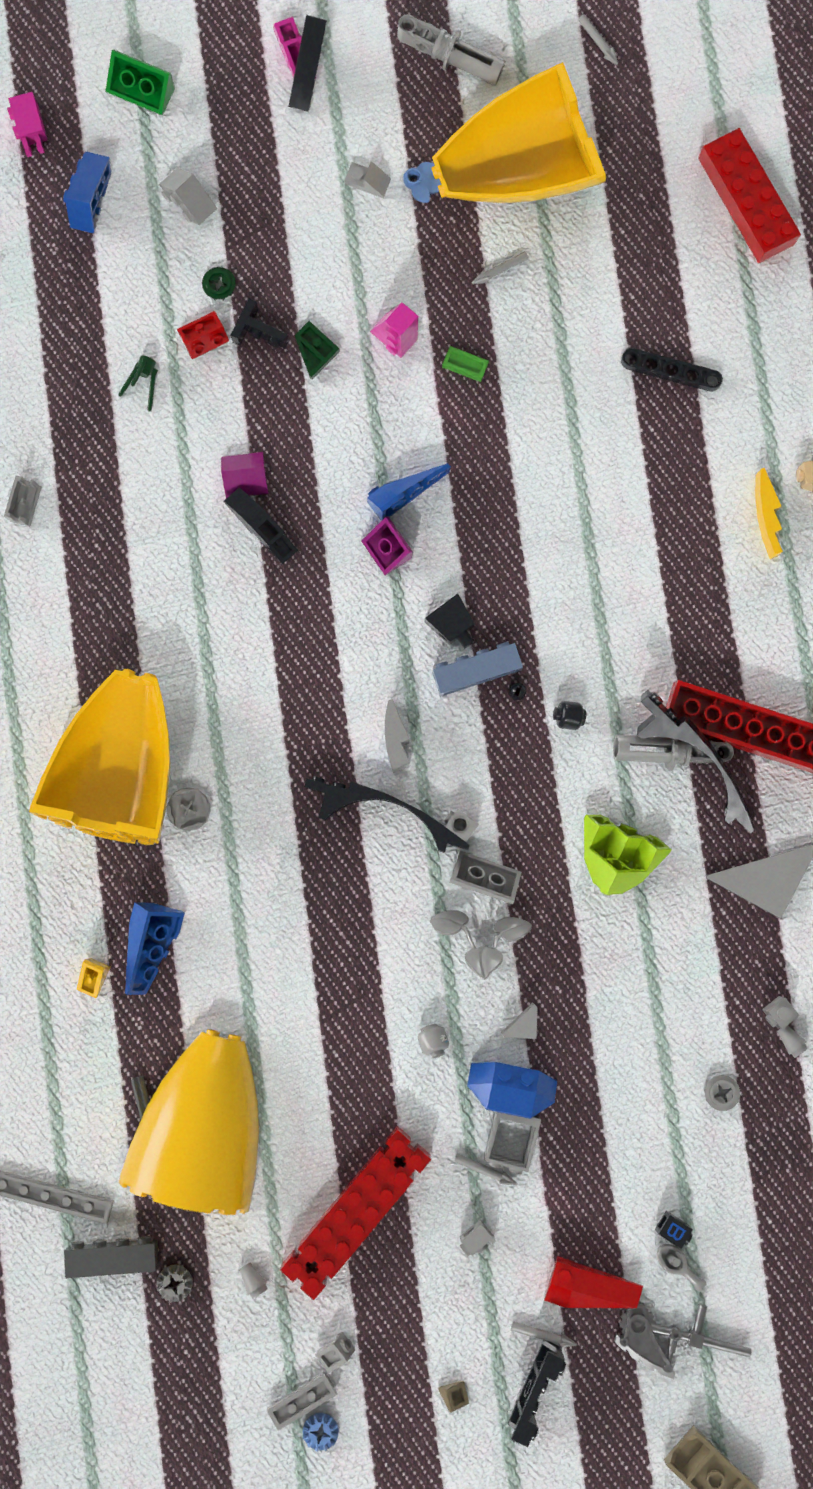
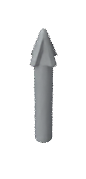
M585 14L580 16L578 21L605 56L603 58L618 65L614 47H609Z
M524 251L486 272L483 270L473 280L472 284L488 283L489 279L527 260V253Z
M456 1155L454 1162L495 1179L499 1181V1184L517 1185V1182L504 1171L501 1173L465 1156Z
M512 1322L511 1331L556 1343L559 1347L577 1345L576 1342L563 1333L558 1335L517 1322Z

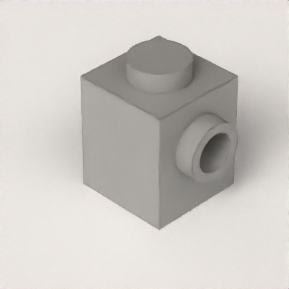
M778 996L762 1009L767 1015L765 1019L773 1028L784 1029L800 1016L788 1000L781 996Z

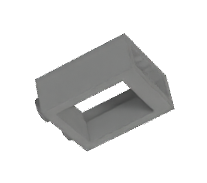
M495 1112L484 1154V1160L488 1162V1166L499 1169L501 1166L509 1167V1171L517 1174H522L523 1171L529 1172L541 1118L536 1115L528 1119ZM500 1118L531 1126L523 1161L492 1154Z

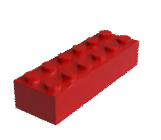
M737 128L704 145L698 159L758 264L794 246L801 233L741 129Z

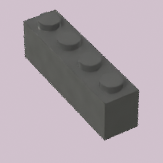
M142 1236L135 1241H129V1238H118L115 1242L108 1243L105 1239L95 1240L93 1244H84V1241L72 1242L64 1250L65 1279L156 1272L159 1267L158 1239H151V1236Z

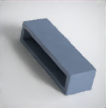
M504 642L497 645L495 650L489 651L486 648L477 651L476 656L469 658L468 655L456 658L454 663L442 662L435 665L436 669H433L432 674L440 697L521 671L523 665L515 643L509 644V642Z

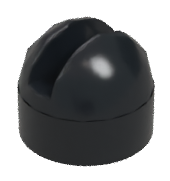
M514 683L509 688V696L513 700H522L526 695V688L521 683ZM517 686H520L521 690L517 697L514 694L517 690Z

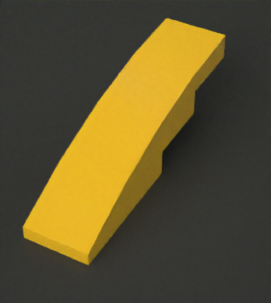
M762 468L755 476V501L762 540L769 559H772L783 552L776 537V534L782 530V527L775 514L781 507V504L765 468Z

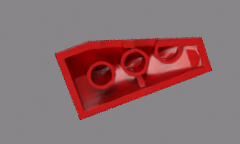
M557 1256L544 1301L564 1308H637L643 1285Z

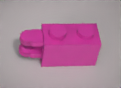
M33 92L8 98L10 107H7L11 121L14 120L16 125L12 127L16 139L21 140L27 157L32 156L30 147L32 144H36L40 154L45 153L42 142L48 139Z

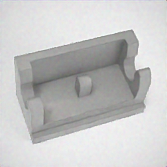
M16 475L4 517L9 522L30 527L42 487L33 480L29 482Z

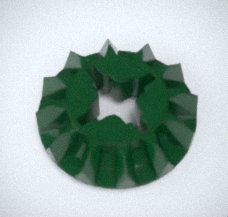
M214 267L208 270L202 279L204 292L207 297L209 296L215 301L217 299L225 300L228 296H232V292L236 289L234 275L223 267ZM222 278V283L224 286H220V288L217 291L216 285L214 283H218L219 280Z

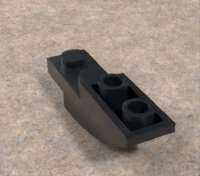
M240 487L223 501L249 532L261 541L281 565L298 551L285 536L283 529Z

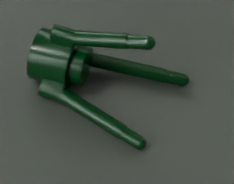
M140 356L138 363H136L132 373L118 394L121 397L130 383L131 386H135L140 376L148 378L150 375L147 408L149 412L152 410L155 379L158 372L154 368L156 361L148 356Z

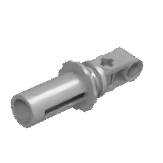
M403 15L399 19L397 31L399 41L416 48L422 53L431 55V58L434 60L438 58V60L443 61L442 69L445 71L450 64L496 86L506 62L461 40L462 32L460 30H457L453 36L447 33V30H440L432 24L425 23L412 15ZM403 28H409V29H411V30H410V31H406V30H404Z
M616 734L613 742V757L615 761L664 763L668 771H672L676 764L688 766L689 763H714L703 751L678 739L667 737L641 739L638 735ZM711 742L716 751L719 747L724 750V757L721 758L723 762L729 761L733 757L734 750L729 743ZM630 746L662 747L664 752L630 751Z

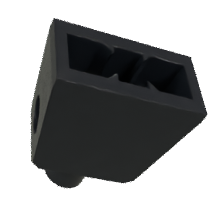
M458 593L425 617V623L449 645L458 640L465 649L475 641L468 633L474 627V622Z

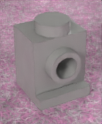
M481 1220L477 1221L460 1236L462 1243L460 1247L467 1256H473L476 1252L478 1254L482 1253L488 1247L487 1243L489 1241L492 1245L496 1242L493 1234Z

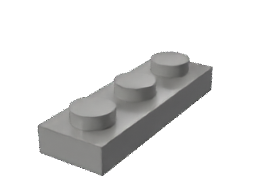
M325 1372L269 1406L267 1412L279 1431L336 1396L337 1391Z

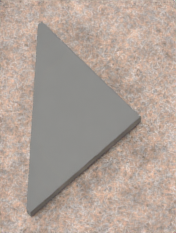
M813 844L706 876V879L770 914L782 918L813 858Z

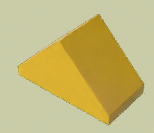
M92 958L85 959L82 963L76 990L97 998L111 966Z

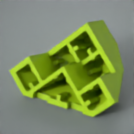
M586 814L584 817V860L593 883L605 895L623 894L642 883L670 854L672 849L655 836L650 834L649 836L639 835L636 833L637 829L623 823L619 827L603 815Z

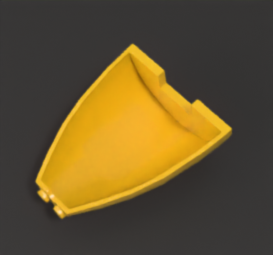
M563 62L527 79L495 98L459 128L432 157L435 166L431 167L435 180H440L441 185H438L441 198L447 197L490 203L531 202L570 194L606 181V174L592 137L588 138L579 114L577 97Z
M123 669V671L114 670L94 691L74 716L58 741L40 779L29 809L30 813L44 820L48 816V820L55 822L54 824L68 829L76 826L75 829L82 831V833L131 844H135L136 840L143 845L159 843L166 812L171 766L169 731L157 676L150 673L136 676V672L130 669Z
M207 1029L206 1032H201L181 1054L149 1101L130 1144L120 1174L119 1184L124 1188H127V1185L130 1186V1192L140 1197H146L148 1194L151 1195L154 1202L180 1209L209 1214L215 1209L219 1210L218 1212L223 1215H236V1211L240 1210L239 1213L245 1214L249 1211L252 1200L259 1141L258 1100L253 1071L245 1041H241L242 1037L229 1034L228 1038L219 1036V1031Z

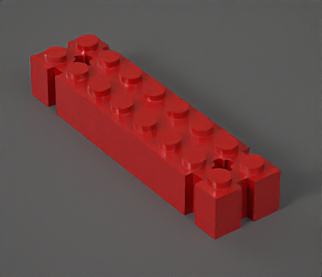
M398 1126L387 1137L386 1144L388 1146L384 1150L381 1146L377 1149L300 1241L298 1246L299 1252L297 1253L293 1250L281 1265L280 1271L292 1282L298 1278L302 1282L300 1289L313 1300L326 1287V1277L329 1276L332 1279L412 1184L414 1181L412 1173L415 1170L421 1173L432 1160L431 1154L418 1143L413 1147L410 1144L411 1137ZM404 1156V1163L400 1162L397 1164L395 1157L400 1158ZM314 1261L316 1262V1267L308 1266L309 1263L312 1264Z

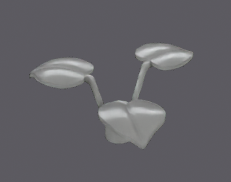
M448 910L435 915L430 920L434 930L443 935H454L460 932L461 929L464 930L472 948L465 954V962L473 972L484 980L503 961L502 953L496 949L498 940L502 937L506 942L517 941L527 935L532 929V924L516 917L502 918L494 925V931L498 934L495 936L492 948L481 946L477 949L467 926H465L469 922V918L465 913L457 910Z

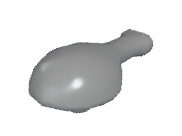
M663 1244L658 1247L657 1259L661 1267L668 1273L684 1276L694 1285L698 1292L702 1291L703 1287L706 1286V1281L696 1276L688 1268L686 1257L682 1250L672 1244Z

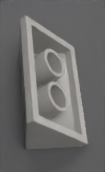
M460 851L449 883L513 904L522 872Z

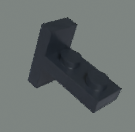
M249 298L230 335L232 342L240 346L248 332L250 336L256 339L262 338L267 340L268 344L275 348L280 346L285 349L289 342L288 335L254 319L258 312V306L256 301Z

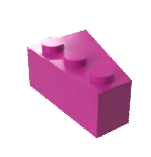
M401 302L394 309L390 310L389 313L387 312L370 332L386 345V349L395 356L397 354L402 358L418 340V315Z

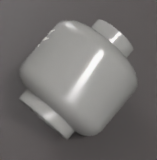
M437 1024L421 1028V1033L418 1034V1041L424 1055H431L432 1058L443 1056L445 1054L444 1050L449 1047L445 1029Z

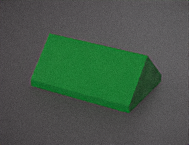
M113 49L111 51L105 92L163 115L175 90L171 73Z

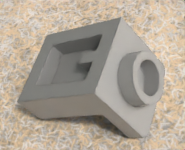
M341 1332L334 1341L320 1348L315 1356L325 1370L330 1373L347 1363L355 1348L346 1335Z

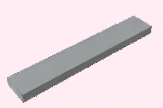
M0 1170V1196L104 1224H107L109 1221L114 1200Z

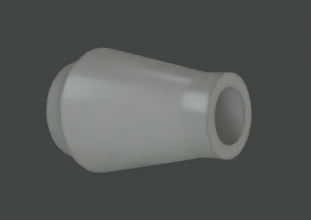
M789 1025L784 1029L776 1031L788 1054H792L794 1058L809 1048L805 1044L807 1041L791 1029Z
M251 1263L239 1269L247 1295L250 1294L252 1299L268 1289L265 1285L267 1282L254 1269Z

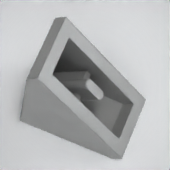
M532 1002L501 1034L505 1038L537 1039V1006Z

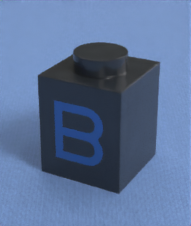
M667 1210L655 1228V1231L660 1236L680 1249L684 1245H688L693 1236V1229Z

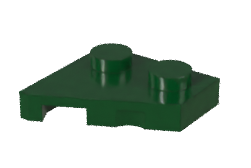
M310 321L295 334V339L310 379L313 380L340 352V348Z

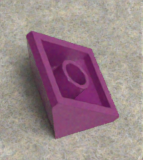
M263 452L221 457V474L226 498L239 487L249 496L268 494Z
M388 516L361 540L384 575L389 574L412 558L411 548Z

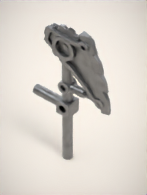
M639 1301L637 1308H627L626 1313H622L620 1327L622 1328L621 1332L623 1335L619 1336L616 1333L614 1340L625 1352L627 1350L633 1359L638 1362L641 1360L645 1367L653 1371L655 1368L661 1375L674 1379L675 1371L672 1370L671 1361L678 1340L687 1341L689 1346L702 1349V1346H707L746 1357H751L752 1353L751 1348L705 1337L702 1329L707 1306L703 1304L698 1305L693 1329H689V1332L679 1330L676 1326L670 1328L656 1324V1321L653 1320L652 1312H648L645 1304ZM653 1333L670 1337L667 1350L669 1352L668 1358L661 1350Z

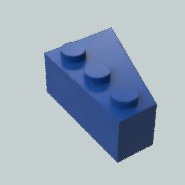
M85 151L82 159L78 160L77 171L75 175L71 176L70 187L68 190H65L63 201L67 207L70 228L94 234L96 229L94 217L95 214L100 215L101 211L98 203L101 196L105 197L111 176L109 157Z

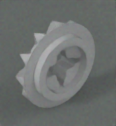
M726 1075L714 1076L707 1082L704 1090L706 1101L712 1108L718 1111L732 1109L740 1098V1089L737 1082ZM718 1085L722 1089H729L725 1093L726 1101L721 1096H715L719 1092Z
M180 1265L167 1266L160 1272L157 1278V1291H159L163 1299L168 1300L170 1303L180 1302L189 1295L192 1289V1276L185 1267ZM171 1275L175 1281H182L177 1286V1292L174 1287H166L171 1283Z

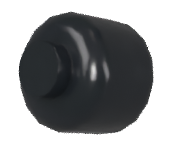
M562 701L558 707L554 708L553 720H556L559 728L577 730L585 724L586 709H583L580 703Z

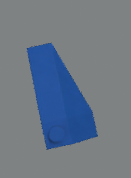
M447 463L384 484L380 488L377 486L368 493L367 503L381 521L387 516L390 518L450 473L451 466Z
M134 902L129 922L125 994L146 995L159 972L158 966L162 958L167 957L169 953L167 949L172 940H176L180 933L185 912L155 903Z

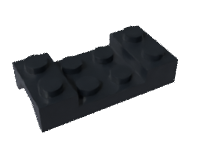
M545 1340L542 1341L508 1421V1425L514 1429L511 1440L526 1447L529 1446L531 1440L534 1441L538 1434L539 1428L537 1427L535 1414L539 1407V1396L541 1393L544 1394L549 1383L547 1378L556 1382L558 1375L562 1376L566 1367V1362H564L565 1359L559 1345Z

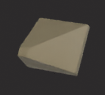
M464 1381L438 1387L449 1412L469 1404Z

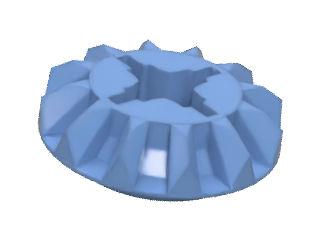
M326 1413L313 1414L304 1423L303 1440L307 1443L308 1448L311 1447L316 1452L319 1450L327 1451L328 1448L334 1446L338 1438V1425L335 1419ZM321 1424H323V1431L327 1435H322L319 1441L317 1433H314V1431H318Z

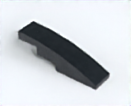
M306 14L288 107L309 112L327 22L325 19Z

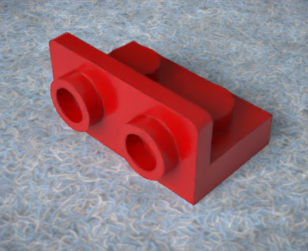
M215 311L177 329L191 359L229 341Z

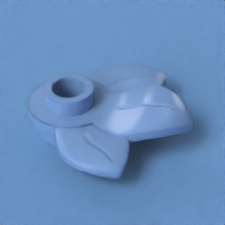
M423 162L417 168H410L403 176V182L407 188L411 189L412 196L422 203H429L430 194L438 193V185H441L440 180H435L431 167L435 165L431 162ZM411 178H416L417 181L413 182V181H410V179H411Z

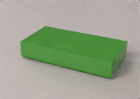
M450 346L442 367L481 382L489 361Z

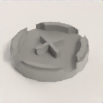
M191 787L182 788L174 792L166 807L170 822L177 828L185 831L196 830L202 827L210 815V803L206 795L200 790Z

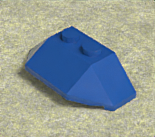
M499 1062L471 1063L467 1087L472 1090L486 1110L531 1119L554 1104L557 1081L537 1070Z

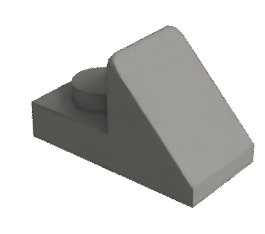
M352 162L344 181L345 185L384 198L391 178L373 162H370L369 167Z

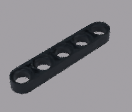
M635 348L625 350L621 358V364L625 369L705 391H716L723 382L722 374L719 371ZM628 354H633L637 362L629 364L625 357ZM654 360L657 363V367L655 369L647 368L646 361ZM669 365L675 366L677 373L674 375L668 374L666 367ZM690 370L695 371L698 378L690 380L687 378L686 373ZM707 377H716L718 384L715 386L709 385Z

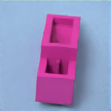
M290 17L274 23L273 29L294 78L302 36L298 32L294 18Z

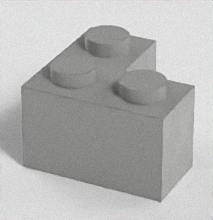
M176 168L159 184L163 189L161 193L168 202H174L177 206L180 205L183 210L182 215L189 223L193 222L200 225L218 209L192 173Z

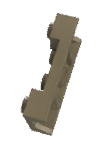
M694 1425L664 1458L666 1466L690 1489H761L745 1473H742Z

